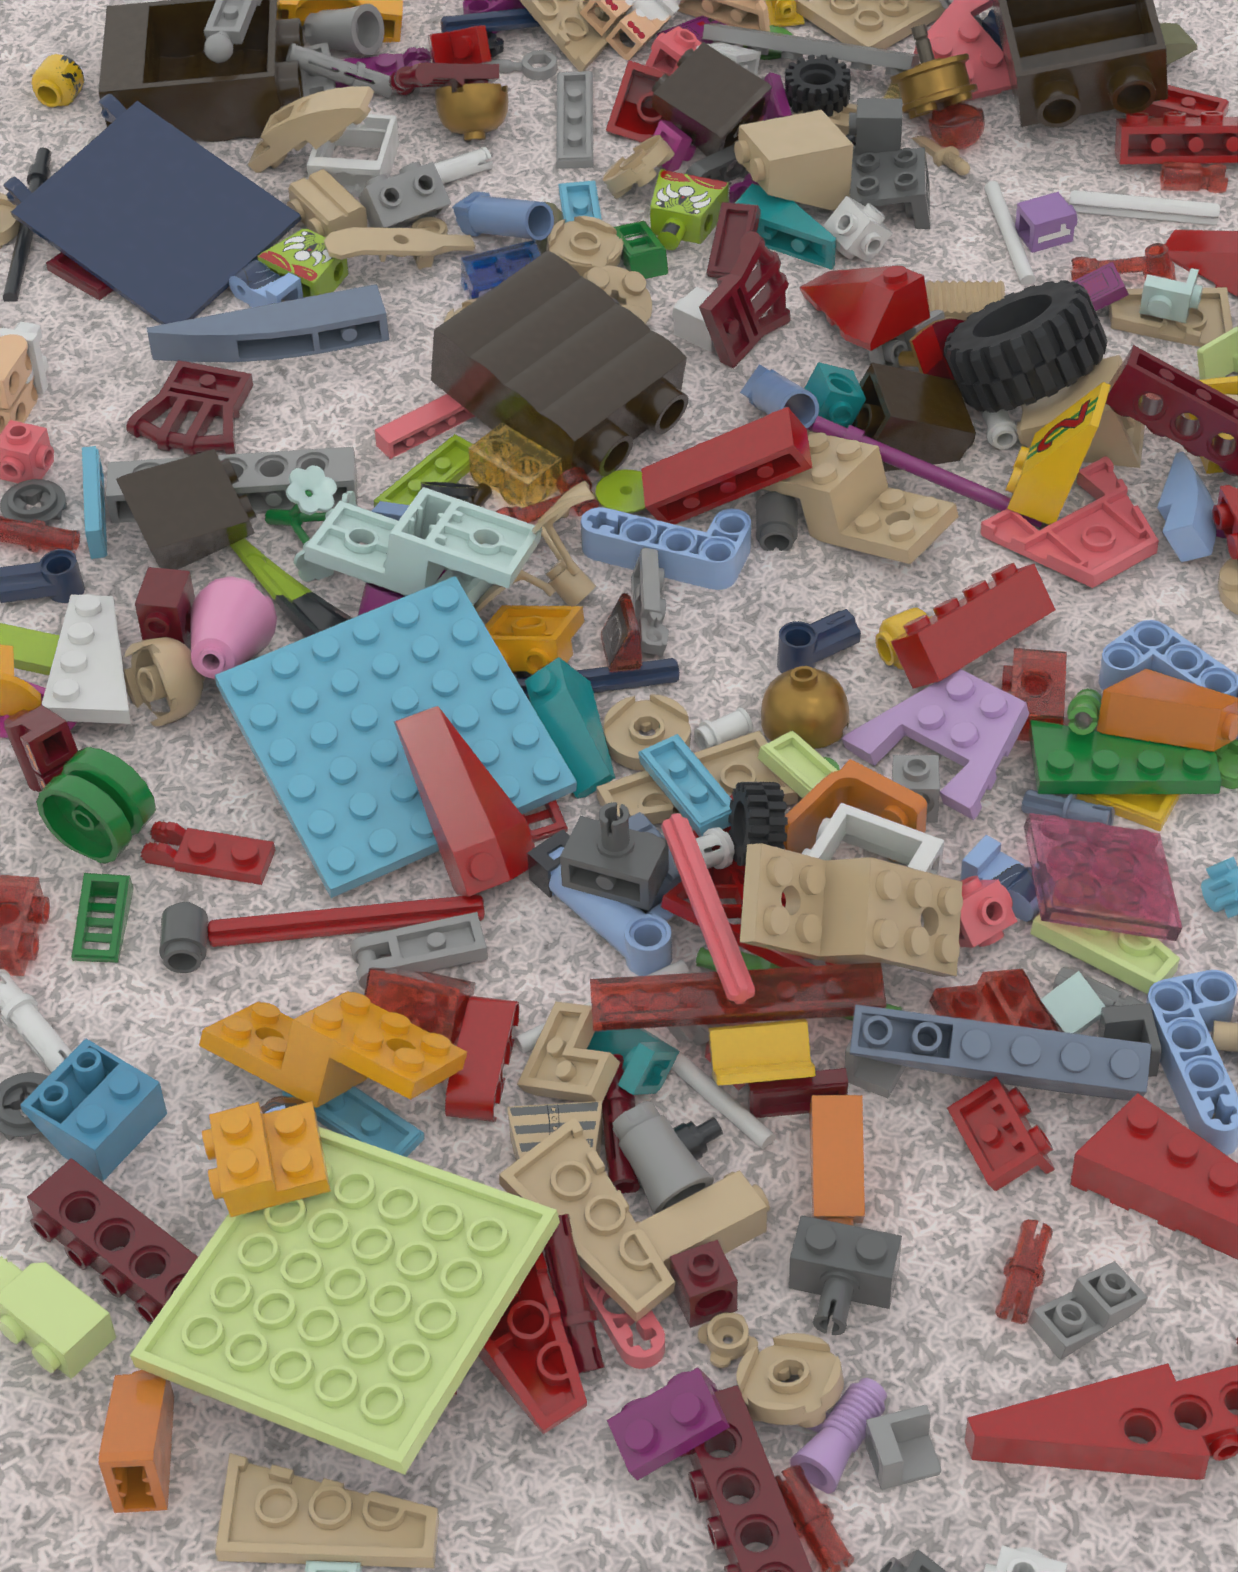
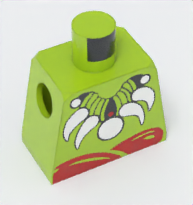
M660 170L650 207L651 230L658 236L657 238L665 249L675 250L681 240L702 244L717 226L721 203H729V182Z
M301 229L258 255V261L265 264L272 272L282 277L287 273H291L301 278L303 298L334 292L349 274L347 259L340 260L330 257L324 244L326 237L309 229Z

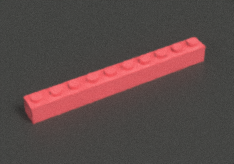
M445 394L375 429L376 446L391 459L475 416L451 396Z

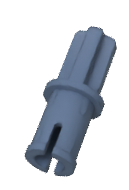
M1031 789L1026 791L1021 807L1024 813L1060 823L1061 829L1067 830L1068 826L1105 836H1108L1111 831L1115 815L1114 807L1078 800L1074 794H1069L1065 798L1052 794H1038L1037 791Z

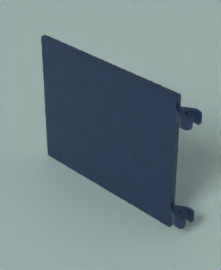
M107 94L99 100V105L104 108L101 111L102 117L111 122V124L32 193L16 177H11L3 184L4 188L9 191L6 195L8 200L17 206L11 211L12 217L161 325L194 319L229 287L231 276L250 262L258 260V255L275 245L301 221V215L140 102H135L126 110L113 95Z

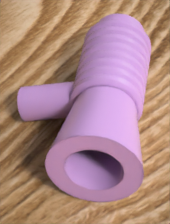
M862 1378L858 1383H852L830 1414L826 1413L824 1422L818 1426L808 1428L818 1432V1434L790 1459L791 1468L798 1478L825 1493H833L836 1490L851 1453L856 1452L866 1437V1419L881 1416L885 1410L884 1401L887 1398V1394L880 1384L869 1378Z

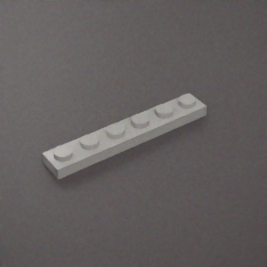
M716 23L704 24L703 39L714 40L713 43L723 42L731 45L748 46L747 49L759 51L761 55H768L769 49L782 51V58L792 60L803 57V54L814 55L816 59H820L821 55H827V60L835 57L838 60L850 61V68L872 71V65L886 67L885 73L890 75L910 70L914 66L919 65L920 60L919 55Z

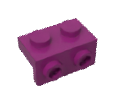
M699 1367L673 1376L663 1388L645 1398L630 1401L622 1408L620 1413L607 1419L628 1472L637 1481L730 1427L714 1393L718 1391L716 1384Z

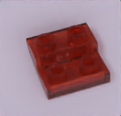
M1023 968L982 972L976 985L935 988L929 1000L938 1016L1059 1032Z

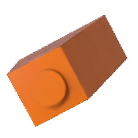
M1144 669L1103 690L1097 732L1214 752L1234 741L1238 736V698L1156 671Z
M812 1095L809 1112L812 1218L854 1226V1223H863L865 1218L863 1095Z
M138 1370L132 1374L115 1375L98 1460L114 1513L168 1510L174 1394L169 1380L144 1370Z

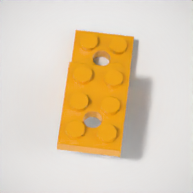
M349 991L295 1019L281 1013L275 1005L258 1001L204 1028L199 1043L200 1047L306 1103L312 1101L315 1108L350 1090L352 1086L354 1087L364 1082L367 1078L411 1100L462 1070L467 1056V1051L451 1044L447 1037L437 1033H429L412 1024L406 1016L388 1012L371 1003L370 999L365 995Z

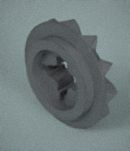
M43 479L27 480L12 486L4 493L0 501V510L4 521H10L15 529L26 525L31 532L36 524H41L48 528L51 519L61 520L62 510L67 508L63 489L58 484ZM38 502H41L40 508L32 507L30 510H27L26 505L29 504L34 506Z
M35 1072L21 1073L11 1076L0 1083V1132L9 1141L15 1137H23L30 1142L32 1135L41 1132L28 1117L24 1118L21 1115L19 1109H21L20 1104L25 1100V1095L29 1096L48 1077L47 1075Z

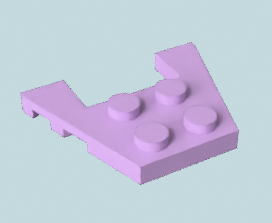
M959 669L945 679L928 686L849 732L842 738L846 749L874 766L904 736L964 766L940 791V796L943 804L974 820L982 809L980 801L985 791L991 790L997 779L995 772L1003 756L1008 757L1029 716V711L1025 701Z

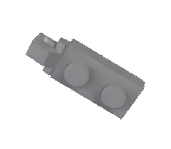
M649 548L641 549L631 576L633 637H637L638 653L642 654L643 652L663 656L669 635V630L662 624L666 612V600L660 598L665 571L664 568H659L658 550Z

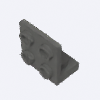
M925 147L902 148L896 151L867 152L861 155H854L852 158L850 198L864 206L867 203L873 206L905 203L906 217L914 218L915 229H930V180Z

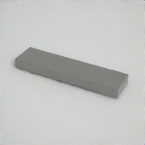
M593 71L557 72V169L593 168Z

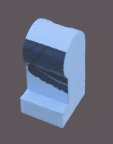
M257 260L250 262L229 279V286L233 295L249 304L250 307L279 303L281 300L289 301L303 298L301 278L291 273H287L282 277Z
M985 835L962 860L960 881L971 876H978L979 880L999 879L1001 885L1011 895L1013 901L1012 910L1015 917L1025 922L1032 920L1054 894V886L1043 872L1033 867H1025L1024 864L1001 852V843L988 835Z

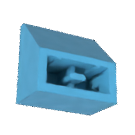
M86 1038L20 1104L22 1111L63 1157L68 1160L72 1158L102 1181L117 1168L167 1115L159 1081Z

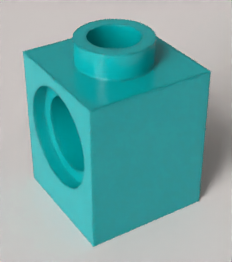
M820 362L817 363L804 389L811 392L817 398L819 404L818 416L846 428L853 424L866 400L853 370Z

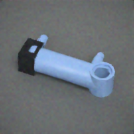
M563 829L527 852L529 880L549 898L556 895L626 959V965L631 972L645 977L671 965L672 933L667 921L674 914L661 908L662 902L645 913L636 906L562 886L560 855L570 837Z

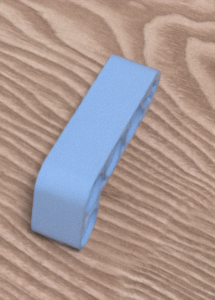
M602 507L586 511L580 521L582 550L588 558L634 570L641 549L658 550L659 568H664L665 571L664 578L713 590L727 589L736 582L751 550V519L745 511L730 508L717 513L707 532Z
M1141 621L1103 649L1098 682L1102 690L1144 669H1149L1238 698V674L1159 621Z
M1206 970L1158 981L1150 987L1146 1003H1150L1161 1045L1160 1063L1189 1129L1225 1155L1232 1154L1238 1148V1095L1209 1032L1212 1031L1214 1020L1231 1022L1238 990L1237 983L1232 976L1220 970Z

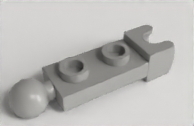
M216 0L204 29L206 38L204 52L211 61L216 63L226 62L233 54V44H242L256 6H260L262 0Z

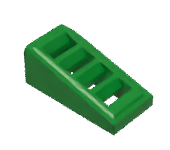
M643 220L614 227L617 230L616 235L619 239L622 238L623 241L621 259L626 270L629 272H639L645 279L668 274L666 249L646 221ZM639 235H642V236H643V237H641V238L632 239V240H628V241L625 239V238L634 237V236H639Z
M84 873L71 955L72 961L119 963L134 890L130 875ZM95 898L117 899L116 904L95 903ZM92 912L115 913L114 918L91 917ZM89 927L112 928V934L89 933L88 930ZM86 942L110 943L109 950L85 949Z

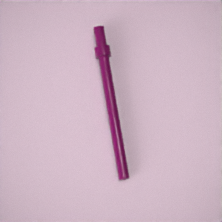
M817 416L812 431L815 433H825L827 436L857 440L862 443L879 446L881 459L885 463L1000 512L1008 507L1010 497L865 436L864 430L852 425L846 428L820 416ZM1020 514L1031 525L1041 528L1043 522Z

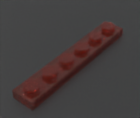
M880 962L748 970L755 987V994L752 998L746 999L744 1004H736L734 1001L727 999L717 972L590 979L593 1031L854 1016L855 1005L886 1008L882 966Z

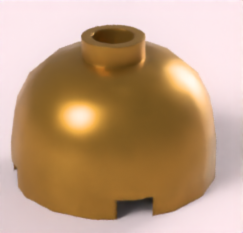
M498 83L463 84V87L457 88V92H452V86L438 88L435 90L438 117L442 124L451 132L464 134V141H471L473 139L486 140L485 133L496 130L506 118L509 102L508 86H501Z
M809 666L796 667L778 675L770 682L764 693L761 706V726L765 736L771 741L790 731H794L813 749H819L838 742L843 737V728L849 727L850 718L847 696L839 681L827 672Z

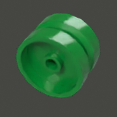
M92 747L78 750L65 764L61 775L54 777L39 793L36 800L40 817L50 832L63 845L103 864L115 861L129 845L132 835L138 834L152 819L156 811L154 796L140 775L119 757L103 749Z

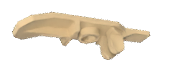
M351 227L331 232L324 240L326 250L329 256L343 260L359 255H378L380 261L385 262L387 255L397 257L413 256L419 270L432 267L434 256L450 251H475L476 247L471 235L436 234L422 228Z

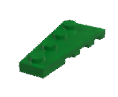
M1030 720L1029 739L1038 794L1220 793L1222 780L1215 751L1108 735L1097 732V730H1093L1086 735H1080L1073 732L1067 725Z

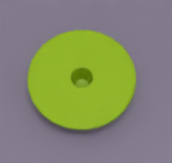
M630 469L617 470L601 478L597 483L595 490L596 498L604 508L625 513H634L645 509L642 472Z

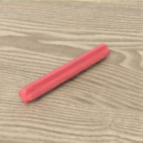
M679 813L671 814L669 819L662 822L663 834L727 999L734 1001L736 1004H744L746 999L752 998L755 994L752 979L687 818L682 817Z

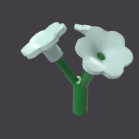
M311 465L306 470L296 468L289 475L290 485L286 489V496L291 502L296 504L291 510H267L265 521L269 525L291 526L303 544V550L295 555L294 564L299 569V577L305 582H310L315 578L320 580L331 576L334 570L304 560L305 546L310 541V538L301 525L303 522H321L326 520L334 509L332 508L334 505L333 495L337 490V486L332 478L325 477L323 470L318 466ZM354 491L343 493V502L357 506Z

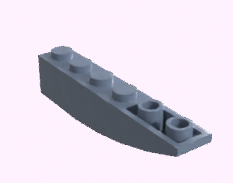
M377 284L147 327L152 359L164 361L249 362L278 360L389 341L387 313Z
M855 1005L849 1055L983 1081H989L997 1076L1003 1084L1130 1101L1137 1093L1142 1096L1147 1093L1151 1044Z

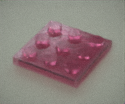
M1028 814L1023 827L1041 921L1177 941L1182 930V923L1160 833L1144 829L1111 826L1100 822L1092 823L1066 819L1055 815Z

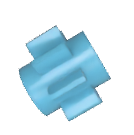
M1231 857L1206 868L1210 878L1203 880L1201 884L1203 897L1210 909L1214 912L1225 909L1228 918L1238 915V866L1235 858Z

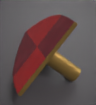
M945 318L930 323L909 340L912 351H901L898 356L899 364L903 367H918L920 373L955 380L944 356V347L949 333H953L954 328L959 323L965 322V320Z

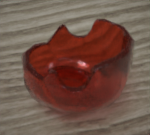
M958 103L946 106L940 111L934 110L931 119H928V125L932 138L943 148L954 146L958 150L967 149L979 140L984 131L985 116L981 107L976 108L973 105Z

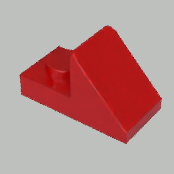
M485 25L435 33L428 36L432 63L481 64L491 62Z

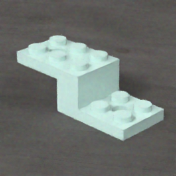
M423 487L399 521L339 501L305 546L304 560L361 579L364 582L387 588L404 596L434 585L445 568L459 571L485 580L490 584L509 589L539 544L542 528L534 534L532 529L535 525Z

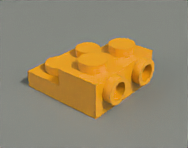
M502 605L486 623L485 627L512 673L527 671L533 675L558 657L567 663L573 656L571 639L584 623L583 606Z
M312 1101L265 1114L262 1113L259 1102L209 1114L211 1128L202 1131V1138L208 1159H216L217 1168L208 1170L209 1183L214 1199H224L230 1217L331 1191L317 1115Z

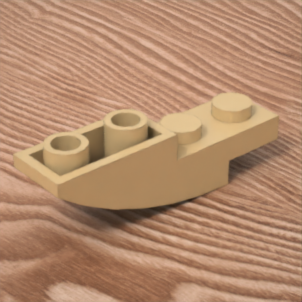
M369 86L335 88L305 96L282 107L270 115L260 136L263 140L257 144L248 166L256 173H261L269 166L272 168L278 167L293 148L299 151L308 142L315 149H318L327 141L334 143L342 136L347 126L351 123L358 125L368 116L371 111L368 106L374 91Z

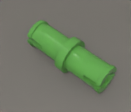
M1082 689L1072 698L1068 705L1067 714L1070 720L1068 725L1076 734H1089L1098 725L1102 697L1096 690Z

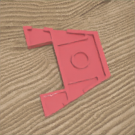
M954 0L927 31V38L930 40L935 59H944L968 53L969 60L965 62L970 83L977 84L978 87L977 91L971 93L973 99L1001 94L1002 91L1012 89L1002 49L974 18V16L992 7V0ZM916 47L913 54H918Z
M1107 456L1080 469L1077 474V484L1096 499L1092 503L1041 530H1037L1019 513L1005 509L982 521L980 531L984 538L1091 588L1156 554L1159 543L1139 506H1134L1127 495L1128 488L1124 481L1117 479L1113 472L1114 465Z

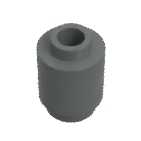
M776 491L765 493L759 497L756 503V538L765 551H773L776 547L779 551H789L798 536L797 500L792 496L780 494Z
M179 902L167 907L162 913L159 954L163 959L165 967L173 972H193L201 966V962L206 957L208 915L201 907L190 902Z

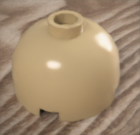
M168 637L146 639L132 643L129 646L125 657L132 656L131 668L124 669V679L132 703L137 708L145 703L152 711L150 702L166 697L170 711H152L158 717L151 721L154 727L167 725L188 716L200 702L204 687L203 681L205 680V676L201 675L192 664L191 650L180 641Z

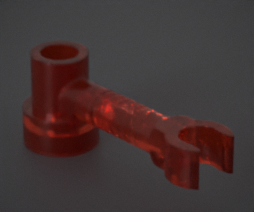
M1163 243L1149 245L1145 249V256L1101 261L1084 256L1071 259L1072 268L1074 269L1070 271L1072 281L1112 261L1120 274L1143 272L1145 280L1147 274L1176 280L1174 263L1170 261L1168 247Z
M571 468L563 472L556 481V487L561 495L523 508L518 506L513 508L503 507L495 512L530 523L540 519L563 494L577 484L586 481L591 492L593 485L583 468ZM594 495V499L586 500L571 508H574L578 516H582L586 511L599 507V502Z

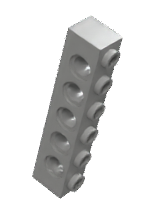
M354 447L218 455L221 462L229 459L239 482L232 484L238 498L246 494L255 514H264L269 509L291 510L296 503L291 502L286 496V489L290 485L289 475L296 468L306 470L311 465L320 467L325 477L332 478L336 483L337 490L333 495L334 505L332 508H335L338 502L342 501V495L347 493V491H354L358 506L357 468ZM185 457L108 462L106 500L111 523L136 522L116 481L117 478Z

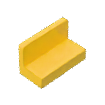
M806 1019L708 1028L712 1077L719 1086L816 1076L815 1065L812 1063L810 1056L808 1021Z

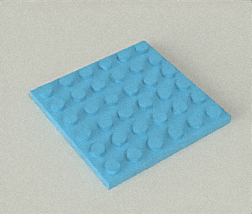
M456 576L215 675L216 685L330 898L440 851L394 724L396 720L434 706H439L521 814L576 791L577 781Z

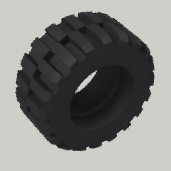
M1060 280L1058 283L1050 281L1040 286L1033 285L1024 288L1023 291L1017 293L1013 292L1004 296L999 301L989 303L979 312H974L967 317L965 322L959 323L954 328L953 333H949L945 342L944 356L965 403L979 412L997 413L1003 409L1009 411L1021 405L1028 406L1036 403L1041 398L1046 396L1048 398L1057 394L1064 387H1070L1081 376L1089 374L1093 370L1094 365H1098L1101 362L1103 355H1105L1108 341L1088 291L1074 281Z

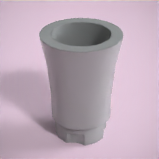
M371 4L337 10H321L318 13H310L304 22V36L307 43L316 45L328 42L330 50H346L372 55L379 50L384 38L383 18L379 10Z
M651 1101L639 1103L632 1109L622 1113L612 1123L614 1126L613 1131L620 1140L619 1147L634 1170L645 1192L653 1215L713 1184L714 1178L693 1157L677 1136L667 1118L659 1114Z

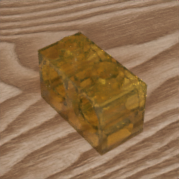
M504 423L498 425L468 448L470 474L473 480L478 485L480 483L489 485L493 490L500 493L503 499L510 505L517 504L530 512L563 487L562 459Z

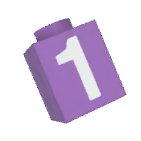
M1059 192L1017 203L1015 227L1019 237L1032 253L1073 241L1074 227L1077 226L1078 221L1074 207L1069 205Z

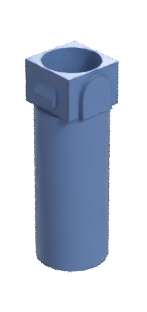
M474 191L452 206L461 231L475 237L481 234L542 240L551 233L554 225L553 211L545 202L490 197V194L487 192Z
M760 364L740 392L749 399V403L768 415L789 407L806 428L815 422L819 414L817 398L811 392L780 375L773 369L768 370Z

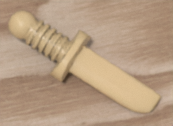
M925 136L912 138L920 147H925V151L933 157V162L938 167L946 165L961 176L969 173L970 165L959 157V151L954 146L943 148Z

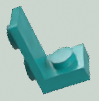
M599 1006L597 1011L602 1017L587 1050L622 1055L623 1059H625L622 1066L624 1073L618 1086L632 1095L656 1094L662 1088L680 1051L612 1008Z

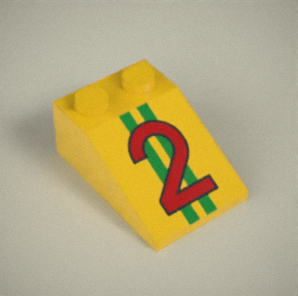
M1105 382L1099 384L1037 431L1029 448L1020 447L1005 489L1012 493L1007 509L1048 525L1057 521L1098 429L1110 384Z

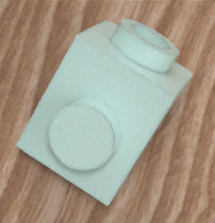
M1191 268L1186 283L1147 274L1143 286L1139 313L1186 323L1190 308L1198 309L1203 291V286L1196 284L1199 270Z

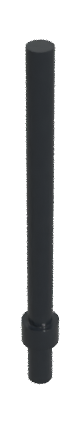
M39 148L37 150L35 162L29 168L27 183L29 185L28 189L32 193L51 176L49 164L52 154L47 148ZM22 223L19 226L3 293L4 302L18 301L34 233Z

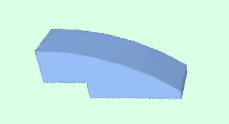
M1184 452L1175 454L1157 509L1166 521L1162 532L1181 562L1212 555L1216 539V526L1212 514L1215 504L1209 490Z

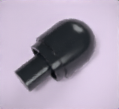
M714 1117L698 1126L690 1121L686 1124L681 1123L673 1128L696 1160L702 1158V1154L708 1151L706 1145L708 1142L723 1135V1131Z

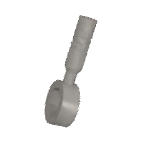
M543 50L527 53L523 57L522 62H513L510 59H491V62L481 63L499 64V73L523 71L527 78L538 81L552 78L558 70L556 56L551 52ZM546 63L547 67L534 68L532 65Z

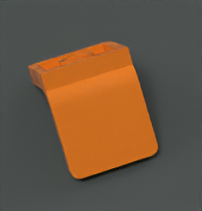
M849 759L840 770L832 772L823 778L785 815V817H788V825H785L787 842H783L785 850L800 854L806 848L812 849L816 843L817 832L822 821L826 817L831 819L840 803L925 833L927 801L918 793Z

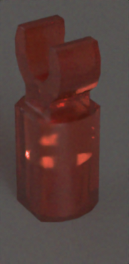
M1163 162L1160 174L1161 190L1200 191V189H1206L1212 193H1224L1229 181L1228 178H1224L1227 168L1221 164L1202 167L1199 163Z

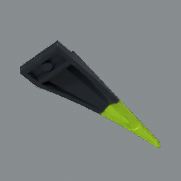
M245 538L230 545L305 638L352 619L351 616L342 612L282 570Z

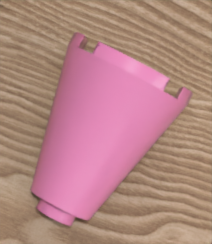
M236 577L215 579L202 589L194 599L191 608V661L194 668L201 675L215 679L216 674L241 665L256 656L272 640L277 622L273 601L268 595L265 597L255 588L256 584L251 581Z

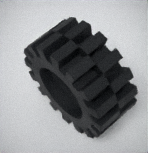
M808 55V60L806 61L803 57L797 59V64L791 62L789 69L785 70V93L792 111L797 114L801 110L802 113L822 110L828 117L833 116V110L837 113L843 111V106L847 107L850 100L851 72L847 68V64L844 62L838 64V58L835 57L827 60V55H821L820 59H815L814 55Z
M738 782L736 788L733 789V800H730L729 806L732 812L729 815L728 823H731L729 835L735 849L733 859L737 862L738 866H746L747 844L763 843L785 849L783 842H787V833L785 832V825H788V817H785L787 805L786 802H783L784 792L780 790L781 785L779 783Z

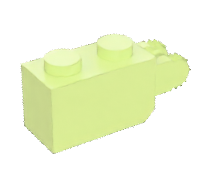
M2 1256L0 1257V1331L14 1344H18L23 1340L33 1348L31 1352L34 1358L45 1370L53 1373L58 1368L72 1379L116 1338L110 1313L46 1262L31 1263L22 1271L11 1261L8 1262L7 1258L3 1259Z

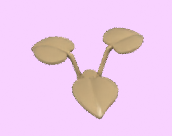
M586 481L577 484L563 494L532 529V532L536 534L542 528L541 536L558 559V562L546 573L550 579L549 583L521 570L512 584L525 580L542 589L549 597L556 592L568 606H576L596 587L572 560L553 527L554 522L558 519L569 516L572 506L594 499V495ZM493 584L473 605L476 612L479 613L506 588Z

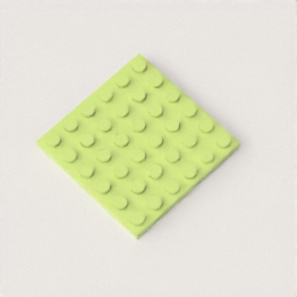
M319 1127L331 1191L230 1217L228 1213L134 1348L130 1357L136 1368L405 1475L559 1225L560 1220L556 1209Z

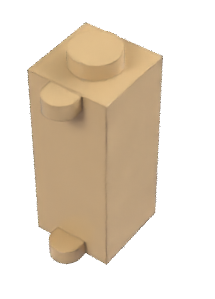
M739 1170L723 1176L722 1180L636 1223L639 1228L644 1229L670 1272V1256L714 1240H718L725 1254L767 1232V1212L770 1210V1205L763 1190L757 1184L751 1186Z

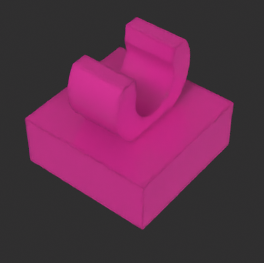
M660 120L653 136L660 135L675 153L669 161L661 166L668 171L674 172L680 168L683 161L692 159L697 147L690 145L693 139L672 122Z

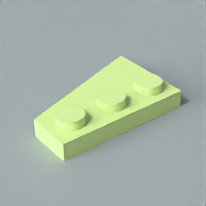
M1079 871L1033 920L1031 935L1148 994L1150 987L1154 983L1172 978L1177 972L1180 958L1141 924H1130L1118 913L1119 905L1108 896L1100 898L1089 888L1090 880Z

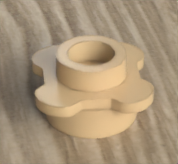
M738 1313L719 1314L709 1324H703L698 1330L699 1342L708 1347L711 1353L710 1362L718 1368L728 1367L732 1360L744 1356L750 1349L758 1345L757 1339L749 1336V1329L745 1318ZM730 1337L733 1341L727 1344L723 1339Z

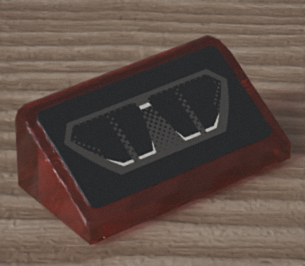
M628 593L620 595L601 631V641L610 672L641 669V666H643L640 629L631 596Z

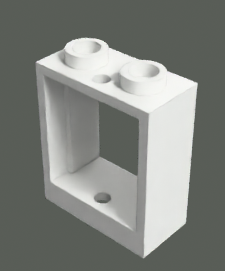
M368 114L363 120L364 125L351 123L346 127L342 136L334 143L327 141L318 149L313 147L307 163L308 178L309 175L324 169L353 197L360 196L369 179L381 174H386L389 178L399 147L397 116ZM335 146L381 148L377 161L331 158Z
M840 803L832 818L826 817L822 821L813 848H806L802 852V854L811 857L831 860L843 841L908 865L907 867L939 875L941 873L945 840Z

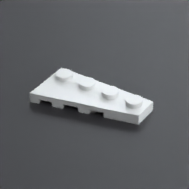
M92 594L70 595L42 701L43 706L66 721L130 724L113 596H96Z

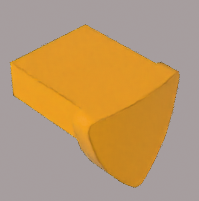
M0 644V716H11L23 709L32 711L41 706L40 692L26 681L14 676L13 646Z

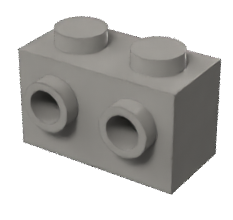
M414 162L401 168L398 175L388 178L386 174H381L366 182V186L358 198L360 203L366 208L367 219L371 227L405 228L421 218L435 217L447 210L451 201L434 162L421 166L420 162Z

